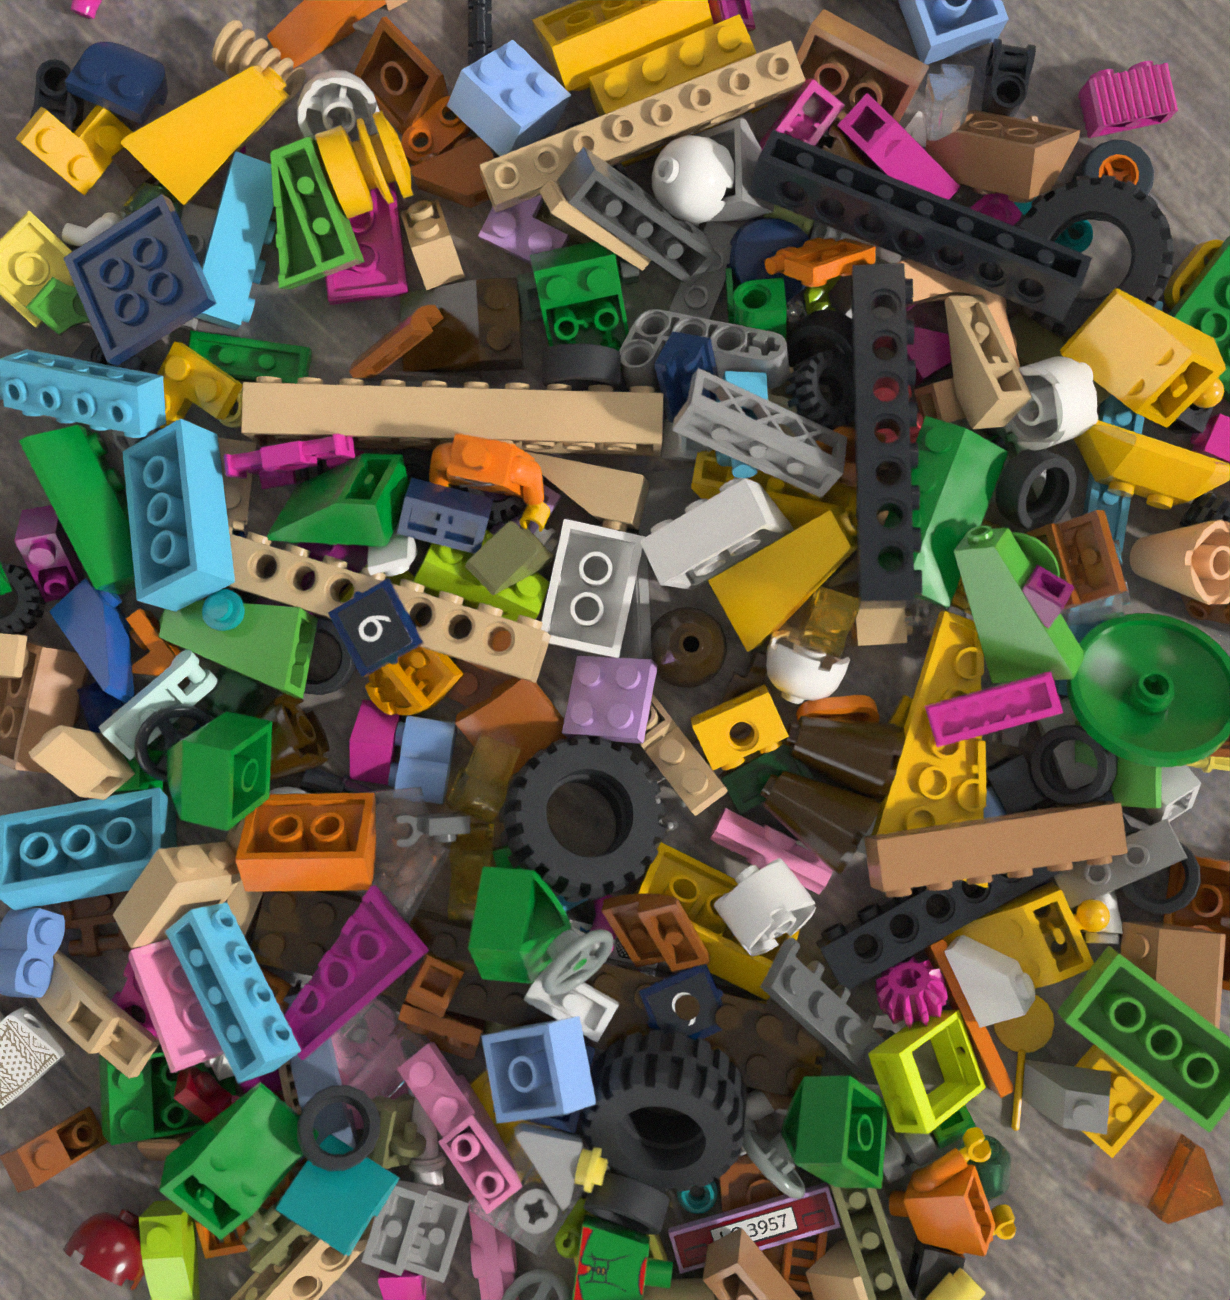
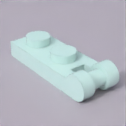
M191 650L182 651L173 659L171 666L98 728L117 749L131 760L135 757L134 743L137 732L142 723L151 714L171 705L184 704L194 706L215 687L217 678L210 670H203L198 665L199 658ZM187 677L190 680V684L182 690L177 684ZM180 717L171 718L169 720L173 724ZM158 727L151 733L148 744L161 734Z

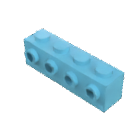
M235 151L230 161L201 266L217 304L195 317L235 331L241 326L242 321L247 323L250 321L255 304V299L249 298L252 282L260 283L266 261L259 259L263 244L270 246L276 228V222L270 220L274 206L271 164Z
M28 349L0 358V377L4 407L22 410V413L26 416L46 415L55 417L59 423L80 422L89 424L93 430L113 429L123 431L125 436L131 438L146 437L150 434L151 430L166 424L162 375Z
M228 903L192 909L165 931L238 1083L275 1071L301 1051Z

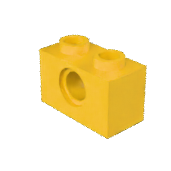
M765 684L691 717L692 727L712 770L720 767L722 770L735 768L745 761V756L758 750L761 754L771 752L783 744L781 740L789 737ZM745 722L751 725L750 734L743 739L733 738L729 733L732 726L736 723Z

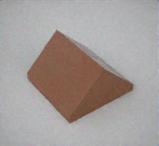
M382 17L353 75L361 78L375 96L379 111L382 110L385 118L403 135L409 126L411 127L439 99L449 96L443 73L387 17Z

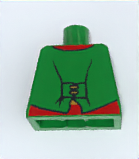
M585 1215L582 1223L572 1300H642L644 1285L670 1289L673 1261L648 1258L649 1235L591 1215Z

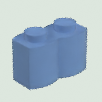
M407 715L405 723H398L395 746L401 747L399 763L392 762L388 779V786L395 787L394 797L443 804L445 802L457 734V725L454 721Z
M41 908L16 911L10 909L6 913L0 925V994L9 997L41 998L45 994L53 975V955L59 949L64 936L65 920L63 915Z

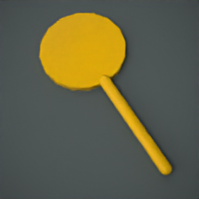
M1035 995V1001L1025 1015L993 1024L994 1032L999 1041L1008 1049L1018 1052L1011 1124L1014 1131H1018L1020 1128L1026 1053L1035 1052L1044 1047L1051 1038L1055 1026L1053 1013L1048 1003L1038 995Z

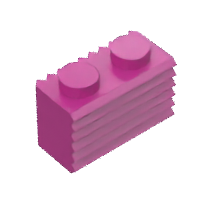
M1143 61L1131 66L1128 71L1115 74L1113 69L1098 71L1089 77V80L1078 94L1082 114L1084 115L1083 121L1085 122V129L1089 139L1166 123L1178 111L1168 63L1154 65L1153 61Z

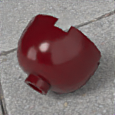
M123 1208L118 1215L109 1212L92 1215L79 1225L63 1248L69 1257L72 1256L75 1250L84 1255L79 1263L81 1266L122 1287L125 1280L128 1279L130 1290L137 1288L145 1274L141 1255L139 1216Z

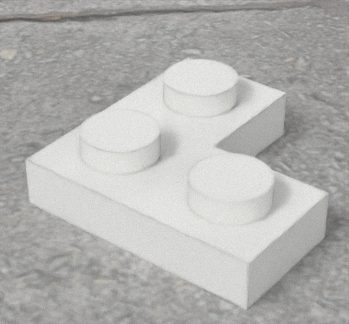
M572 927L579 937L584 934L581 931ZM600 943L593 945L589 955L596 953ZM545 968L530 986L524 1001L557 1020L580 1016L583 1035L598 1043L619 1003L584 982L571 991L560 995L547 994L543 990L541 983Z

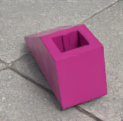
M868 93L837 125L886 175L948 200L961 188Z

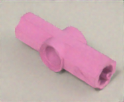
M725 807L718 816L709 837L716 844L746 857L747 862L756 865L760 869L766 867L772 861L781 858L803 887L819 895L826 887L832 875V871L810 850L796 844L797 840L766 824L761 826Z
M472 1193L468 1195V1197H471L468 1211L473 1237L470 1243L473 1275L475 1279L478 1278L481 1300H501L506 1290L516 1280L515 1273L517 1272L515 1241L513 1234H509L505 1201L489 1214H486Z

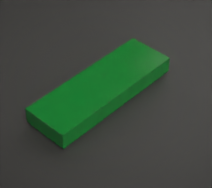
M190 330L188 347L236 380L256 382L257 377L270 376L282 379V383L298 384V378L309 376L312 356L310 347Z

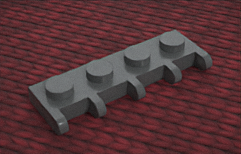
M788 938L783 943L760 987L866 1084L878 1085L868 1053L895 1033L889 1030L881 1037L873 1030L872 1027L876 1021V1015L870 1009H865L858 1016L846 1004L850 997V990L844 985L837 986L834 991L829 989L820 980L824 966L819 961L814 960L806 967L795 957L800 949V944L794 938Z

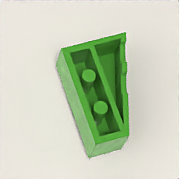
M306 137L270 151L273 204L276 207L277 234L275 235L276 248H278L279 288L291 290L365 262L350 221L346 217L333 188L317 141L311 137Z

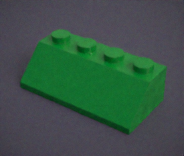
M925 416L915 442L918 443V469H911V485L919 484L920 489L919 511H912L913 527L921 528V552L914 553V570L921 569L923 579L922 596L915 597L949 609L961 580L954 550L969 530L981 526L1007 459L1008 451L967 428ZM889 511L883 527L894 528L900 524V519L897 514ZM884 553L878 557L879 565L887 571H895L902 566L900 558L893 553Z
M74 425L27 436L19 440L94 588L120 595L135 589L127 498L123 493V490L126 489V483L115 467L111 468L104 456L108 453V449L101 436L96 431L92 433V431L80 425Z

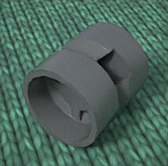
M893 1125L886 1127L883 1173L889 1184L910 1173L911 1164L914 1163L921 1167L941 1156L929 1133L895 1132Z

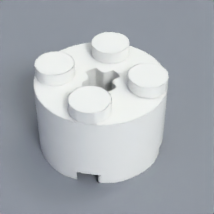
M1057 356L1019 368L1033 397L1003 428L1006 432L1012 431L1019 439L1016 443L1022 448L1030 450L1045 449L1076 438L1097 423V395L1093 384V372L1089 365L1083 362L1077 363L1067 357Z
M781 858L772 861L760 870L756 865L746 868L736 878L738 886L731 892L723 895L714 904V908L751 956L763 954L778 946L779 944L775 939L785 932L791 937L805 925L816 910L814 906L816 903Z

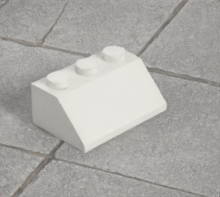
M736 478L720 487L721 493L709 500L700 499L685 508L686 514L674 521L668 519L653 526L650 530L652 534L640 540V543L660 585L693 590L714 576L793 532L794 529L759 483L748 479Z
M564 519L541 621L543 623L541 630L551 635L550 645L619 658L643 548L640 540L645 538V536Z

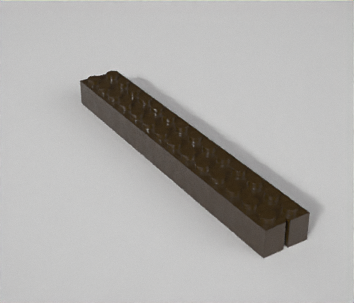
M346 890L265 891L251 945V951L257 963L313 976L326 952L332 948L342 933L341 930L350 916L354 915L362 903L364 895ZM390 902L429 951L380 994L405 1000L425 956L428 955L464 972L447 1011L514 1028L557 1020L524 1001V997L532 985L531 983L485 980L481 978L468 949L473 922ZM607 958L603 965L584 983L619 1003V1006L598 1043L583 1035L585 1045L607 1051V1047L620 1039L625 1042L626 1037L631 1034L641 1032L642 1035H649L651 1030H660L647 997L691 977L646 966L636 968L633 963ZM708 982L719 1007L715 1014L717 1024L692 1034L687 1038L696 1040L699 1037L708 1041L711 1049L719 1048L727 1055L729 1063L733 1062L742 1075L741 1080L745 1083V1086L793 1098L803 1077L821 1075L823 1066L817 1056L825 1058L827 1048L772 997H769L766 1001L748 991ZM683 995L675 1003V1012L683 1020L694 1019L700 1011L699 1002L692 995Z

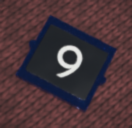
M389 578L363 593L360 591L355 592L353 599L328 612L362 677L370 675L389 663L397 664L399 657L424 644Z
M707 964L684 969L651 984L650 987L638 991L649 1016L647 1025L650 1028H654V1030H663L664 1034H675V1031L687 1033V1038L696 1040L697 1037L704 1039L723 1030L717 1025L715 1020L717 1009L723 1005L721 1000L723 992L716 988ZM683 995H692L699 1002L700 1011L692 1020H683L675 1012V1003Z

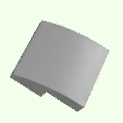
M398 1181L378 1217L375 1216L361 1262L400 1276L405 1269L444 1283L471 1197L428 1185Z

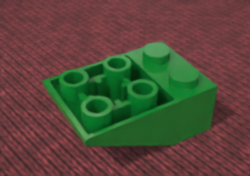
M592 241L531 254L530 259L549 347L563 344H592L620 351L629 333L615 253L598 242Z
M363 453L353 460L350 459L297 485L268 532V540L288 541L290 543H326L329 545L387 546L400 520L405 495L409 487L403 456Z
M161 1045L157 1046L138 1077L128 1078L99 1054L102 1135L111 1146L196 1131L207 1124L174 1099L178 1073L181 1070L171 1073ZM204 1062L194 1065L202 1072L210 1073L221 1087L233 1096L236 1095L235 1076L218 1081L212 1067H206Z
M259 1082L166 1156L159 1191L220 1240L256 1212L303 1156L297 1140V1123L300 1116ZM313 1128V1135L316 1140L319 1137V1132Z

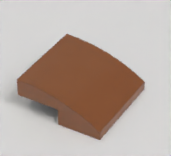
M425 305L418 308L361 353L350 366L349 372L353 378L376 377L433 332L432 327L444 319L436 305Z
M1094 510L1060 524L1050 523L1024 533L1038 539L1051 550L1059 566L1060 578L1075 587L1062 610L1127 591L1104 510Z
M513 677L493 687L491 697L457 713L455 720L457 727L501 780L517 773L540 749L544 750L552 742L567 738L562 734L565 719L538 684L518 677Z
M642 893L604 899L601 911L636 968L666 961L671 971H677L710 963L711 956L678 898L661 894Z

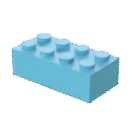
M180 418L122 451L137 601L175 612L235 583L218 434Z
M158 787L113 795L105 800L91 799L1 815L0 900L16 911L130 890L158 849L177 847L175 805L162 789Z

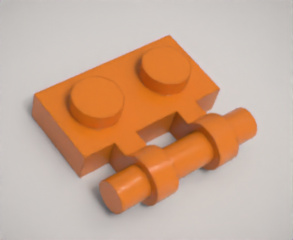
M814 238L807 240L803 247H786L778 250L775 256L766 259L765 268L769 274L780 272L786 276L801 280L804 286L819 287L827 284L828 279L837 276H851L853 265L874 264L875 246L848 238L835 241L833 238Z

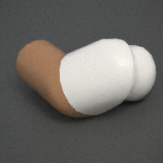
M755 1089L751 1093H747L745 1118L760 1120L778 1109L788 1110L792 1097Z

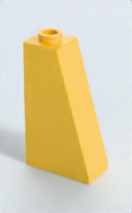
M260 65L251 66L131 133L120 143L185 205L198 196L229 163L235 151L239 152L290 98L283 90L287 84L271 67L267 66L263 69Z
M844 505L831 509L708 580L747 652L768 641L772 634L857 549V518L851 511H846Z

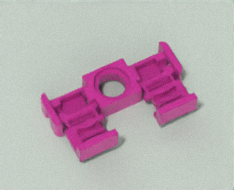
M333 434L332 437L304 442L283 443L260 448L261 450L234 455L225 454L224 463L226 476L247 479V471L248 473L257 474L261 481V489L265 490L296 484L295 470L318 466L317 459L320 461L326 460L327 467L332 469L350 459H355V457L363 454L364 451L354 449L352 437H345L343 434Z

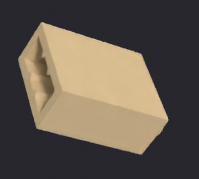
M227 841L165 848L156 851L113 914L130 948L146 946L168 939L165 931L188 911L222 904L227 900L241 880L235 861L236 856Z

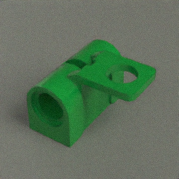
M731 267L725 268L728 323L775 332L785 338L786 341L787 309L784 279L773 278L747 281L739 285L733 294Z

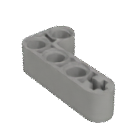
M660 309L645 311L637 317L619 351L621 355V368L626 387L629 391L630 387L649 386L655 389L659 386L654 363L672 331L711 338L718 377L723 379L725 371L764 372L767 375V388H775L784 384L790 374L787 344L785 338L780 334Z

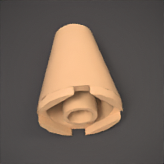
M1212 520L1141 537L1133 544L1130 551L1131 568L1136 575L1202 603L1209 605L1228 604L1230 602V522Z

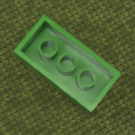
M1108 945L1057 1010L1058 1014L1071 1027L1210 1133L1230 1108V1037Z

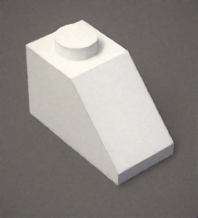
M965 935L956 937L944 951L980 1028L1023 1016L1035 1001L1033 981L1027 973H1023L1017 960Z

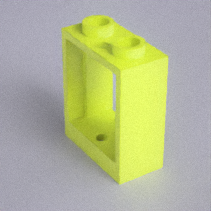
M942 1010L941 1017L929 1016L927 1026L921 1021L914 1022L910 1029L908 1026H905L868 1053L895 1132L928 1134L986 1088L959 1010ZM930 1039L945 1082L927 1095L912 1051Z

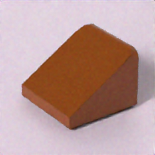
M426 955L407 992L405 1000L442 1018L464 972Z

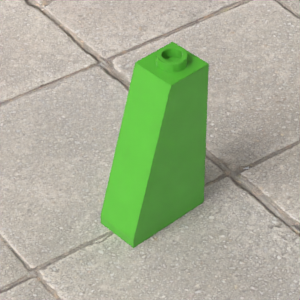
M978 526L969 530L955 548L954 554L992 683L1011 682L1051 671L1053 680L1073 679L1085 658L1083 650L1061 614L1058 615L1049 629L1046 628L1024 595L1022 589L1034 569L1009 528L992 529L990 526Z
M198 600L176 612L164 609L159 621V638L184 650H191L200 657L294 698L303 699L318 618L300 607L243 603L245 613L241 623L233 629L218 631L209 627L203 619L202 609L205 600Z

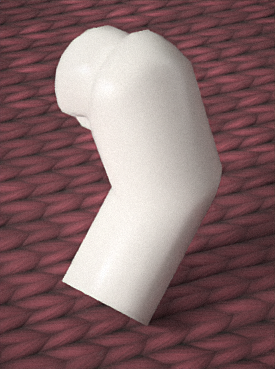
M108 212L87 228L67 223L62 231V240L64 243L81 247L120 222L121 218L117 214Z

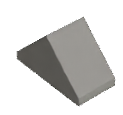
M520 1123L514 1127L515 1137L561 1209L564 1210L570 1205L576 1169L582 1148L580 1135Z

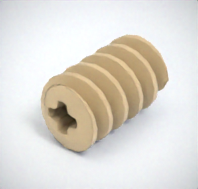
M233 20L227 23L217 37L213 48L212 60L215 67L220 71H226L230 78L251 66L260 65L263 69L267 66L271 67L287 84L283 90L290 98L281 107L285 106L302 87L306 78V71L302 67H298L292 72L294 62L289 57L280 61L281 52L277 48H271L267 51V41L263 38L255 41L254 31L251 29L242 31L243 24L241 21Z

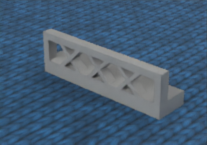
M699 368L692 376L688 400L674 418L672 431L820 498L842 476L847 444L846 436ZM705 388L714 392L721 402L717 403L702 396V389ZM744 406L753 410L759 420L747 417L740 407ZM781 423L790 427L796 437L793 438L784 434L778 424ZM818 440L833 447L832 455L821 451L815 441Z

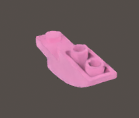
M434 1042L428 1043L397 1068L443 1137L438 1141L486 1214H489L522 1188L511 1157L487 1111L464 1075H456Z

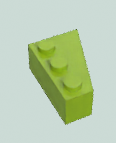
M487 529L481 547L494 536ZM430 542L413 582L425 586V593L437 598L440 591L451 593L464 598L463 606L476 610L479 603L490 605L503 610L502 618L517 622L519 615L536 619L550 585V582L538 572L492 595L465 566L474 553Z

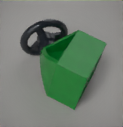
M177 704L159 709L151 714L140 726L134 743L136 760L146 774L157 780L169 782L172 799L181 820L228 831L269 799L272 721L228 711L212 720L207 713L197 707ZM187 717L198 722L201 728L188 735L182 731H176L169 719ZM158 727L165 739L163 742L164 751L155 764L149 757L147 744L151 733Z

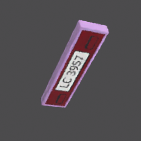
M825 1182L805 1188V1194L800 1199H794L784 1194L668 1228V1233L681 1274L705 1267L708 1244L741 1227L760 1250H764L839 1228L840 1224L828 1184Z

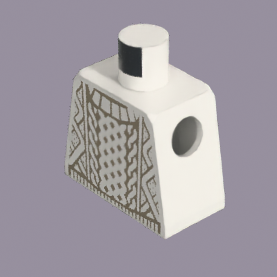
M27 1006L19 1008L7 1017L0 1011V1108L17 1099L76 1048L68 1039Z

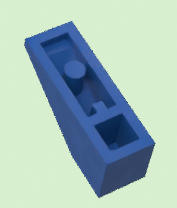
M85 578L49 612L102 690L127 703L134 697L129 625L126 620L127 617L118 606L122 600L115 593L96 590L92 582Z

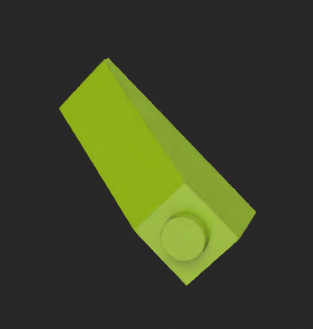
M171 1200L154 1201L139 1217L142 1262L151 1300H200L197 1235L194 1218Z

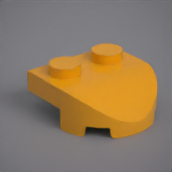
M415 618L417 626L423 627ZM408 644L369 666V683L365 684V688L372 702L384 713L409 716L435 707L463 673L448 655Z

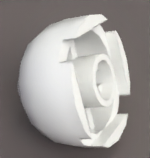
M328 70L315 75L305 84L298 99V125L305 138L311 137L316 140V134L341 125L353 142L359 140L356 120L363 117L370 135L378 133L372 114L379 112V108L373 92L361 78L347 71Z
M687 135L669 142L658 155L652 171V190L656 200L675 218L697 224L711 220L723 209L726 202L721 199L725 194L726 187L732 189L734 183V163L729 150L710 138Z
M775 631L771 636L766 651V667L770 681L777 689L782 691L781 696L789 702L803 704L805 700L815 701L831 695L841 683L848 668L850 658L840 659L843 653L841 649L814 636L802 633L801 640L788 638L790 631Z

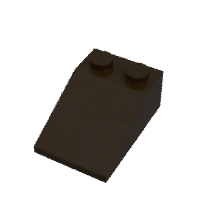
M517 277L475 279L439 286L429 290L423 289L400 294L401 322L418 308L425 305H436L444 318L432 327L433 332L403 355V371L478 372L524 369L521 301Z

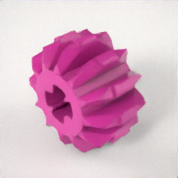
M914 956L911 957L909 962H899L894 965V968L890 967L884 970L881 978L876 979L875 989L879 1008L883 1014H888L893 1025L904 1020L909 1029L916 1021H921L927 1026L929 1016L941 1017L942 1006L947 1004L946 1000L948 998L946 987H944V976L941 974L940 969H934L929 960L918 964Z

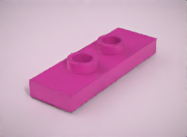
M1051 671L925 705L937 747L1063 713Z

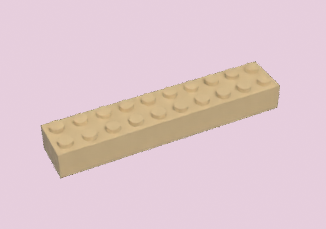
M270 376L257 377L256 383L243 382L241 433L260 446H273L294 441L304 442L332 437L333 434H343L345 437L353 438L354 449L401 450L417 448L434 451L440 444L453 443L455 433L511 443L523 451L541 454L660 457L662 447L663 393H655V388L649 386L630 387V392H613V387L607 385H591L588 387V391H572V386L566 384L547 385V390H530V385L525 383L505 384V389H489V384L484 382H465L464 388H447L446 382L424 381L422 382V387H406V382L392 379L382 380L381 386H366L363 380L352 378L340 379L339 385L323 384L322 379L311 377L298 378V384L282 383V379Z

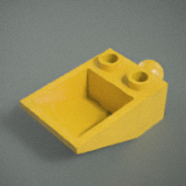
M1117 288L1109 294L1060 349L1063 357L1070 358L1077 363L1083 362L1089 365L1093 372V380L1132 411L1166 428L1192 403L1200 408H1210L1217 405L1224 394V386L1218 377L1226 370V366L1214 338Z
M1050 882L1013 898L945 936L943 939L949 946L956 937L965 935L1017 960L1023 973H1027L1032 979L1036 989L1063 981L1087 971L1093 966L1094 961L1080 930L1084 929L1088 932L1103 930L1109 923L1110 913L1103 902L1097 899H1088L1081 902L1076 909V913L1072 914L1062 890L1053 882ZM1045 905L1048 906L1044 914H1035L1034 910ZM1054 940L1058 944L1064 943L1061 951L1053 952L1051 950V944Z

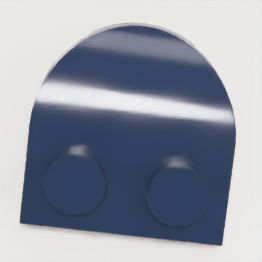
M98 42L89 46L65 80L67 92L141 125L144 124L157 103L164 106L168 95L165 68L160 61L130 47L113 42Z
M758 217L746 222L736 231L730 241L732 246L730 263L726 266L732 269L733 284L739 286L751 280L783 278L787 303L806 286L802 285L801 280L786 276L780 272L769 274L765 268V261L767 258L775 256L776 252L786 247L800 248L810 239L797 225L782 219Z

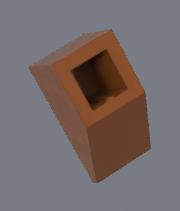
M470 136L463 138L454 144L453 149L440 155L437 153L425 155L417 161L415 166L410 168L418 189L468 208H473L490 200L480 175V164L495 158L489 145L480 137Z
M88 1106L0 1155V1159L17 1192L20 1193L36 1188L105 1145L108 1141L102 1135V1129L91 1107Z

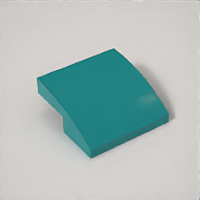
M329 1134L320 1144L324 1151L331 1154H344L354 1149L332 1134ZM368 1157L360 1164L345 1171H326L314 1166L308 1160L275 1210L343 1255L350 1256L372 1217H378L400 1177Z

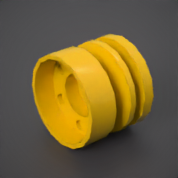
M382 110L372 114L378 133L373 135L369 134L363 117L356 120L359 140L352 142L341 125L315 135L333 188L348 219L373 210L370 192L372 189L378 188L388 204L394 202L388 185L394 181H397L403 198L413 195L411 189V169L397 132L387 121Z

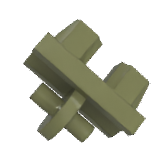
M404 1093L397 1099L392 1100L378 1095L372 1101L375 1103L380 1116V1135L374 1150L367 1157L386 1169L400 1165H409L412 1157H418L425 1152L427 1144L425 1137L417 1132L418 1125L411 1122L415 1097Z
M282 1197L268 1210L260 1206L247 1219L250 1228L241 1239L251 1257L250 1268L257 1273H261L269 1264L282 1267L292 1257L294 1249L291 1242L298 1235L305 1238L313 1236L312 1233L275 1210Z

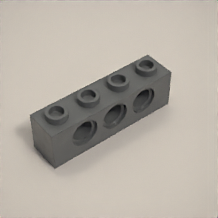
M584 146L558 178L559 185L570 205L690 287L694 285L718 257L703 231L689 221L670 215L654 196Z

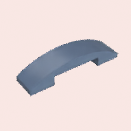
M298 994L287 996L284 998V1000L290 1004L285 1013L288 1011V1009L290 1008ZM331 1038L305 1060L302 1061L297 1054L290 1059L301 1111H303L306 1103L317 1092L333 1085H342ZM335 1102L329 1104L317 1114L313 1128L319 1132V1137L316 1139V1143L319 1146L329 1134L336 1136L353 1148L359 1144L352 1109H347L346 1103Z

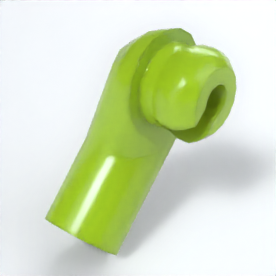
M842 276L828 279L827 284L823 286L807 287L805 289L804 300L807 315L817 310L830 309L835 311V308H831L828 293Z
M574 1193L570 1205L564 1209L554 1226L556 1248L558 1253L564 1258H574L578 1255L582 1230L581 1222L588 1212L584 1208L586 1200Z

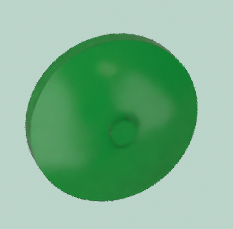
M1134 613L1118 616L1099 624L1079 643L1085 658L1074 678L1067 679L1068 699L1075 717L1084 730L1108 751L1137 764L1153 767H1178L1195 763L1210 756L1230 736V657L1214 639L1202 630L1170 616Z

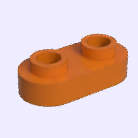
M451 96L439 99L404 132L401 145L407 160L415 166L417 161L425 155L431 153L440 155L451 150L454 144L463 139L471 130L458 116L450 121L444 119V115L448 111H452L447 107ZM419 138L428 139L427 145L422 148L416 147L414 144Z
M866 695L829 697L815 701L808 700L801 704L796 711L797 722L801 716L879 722L880 719L876 702Z

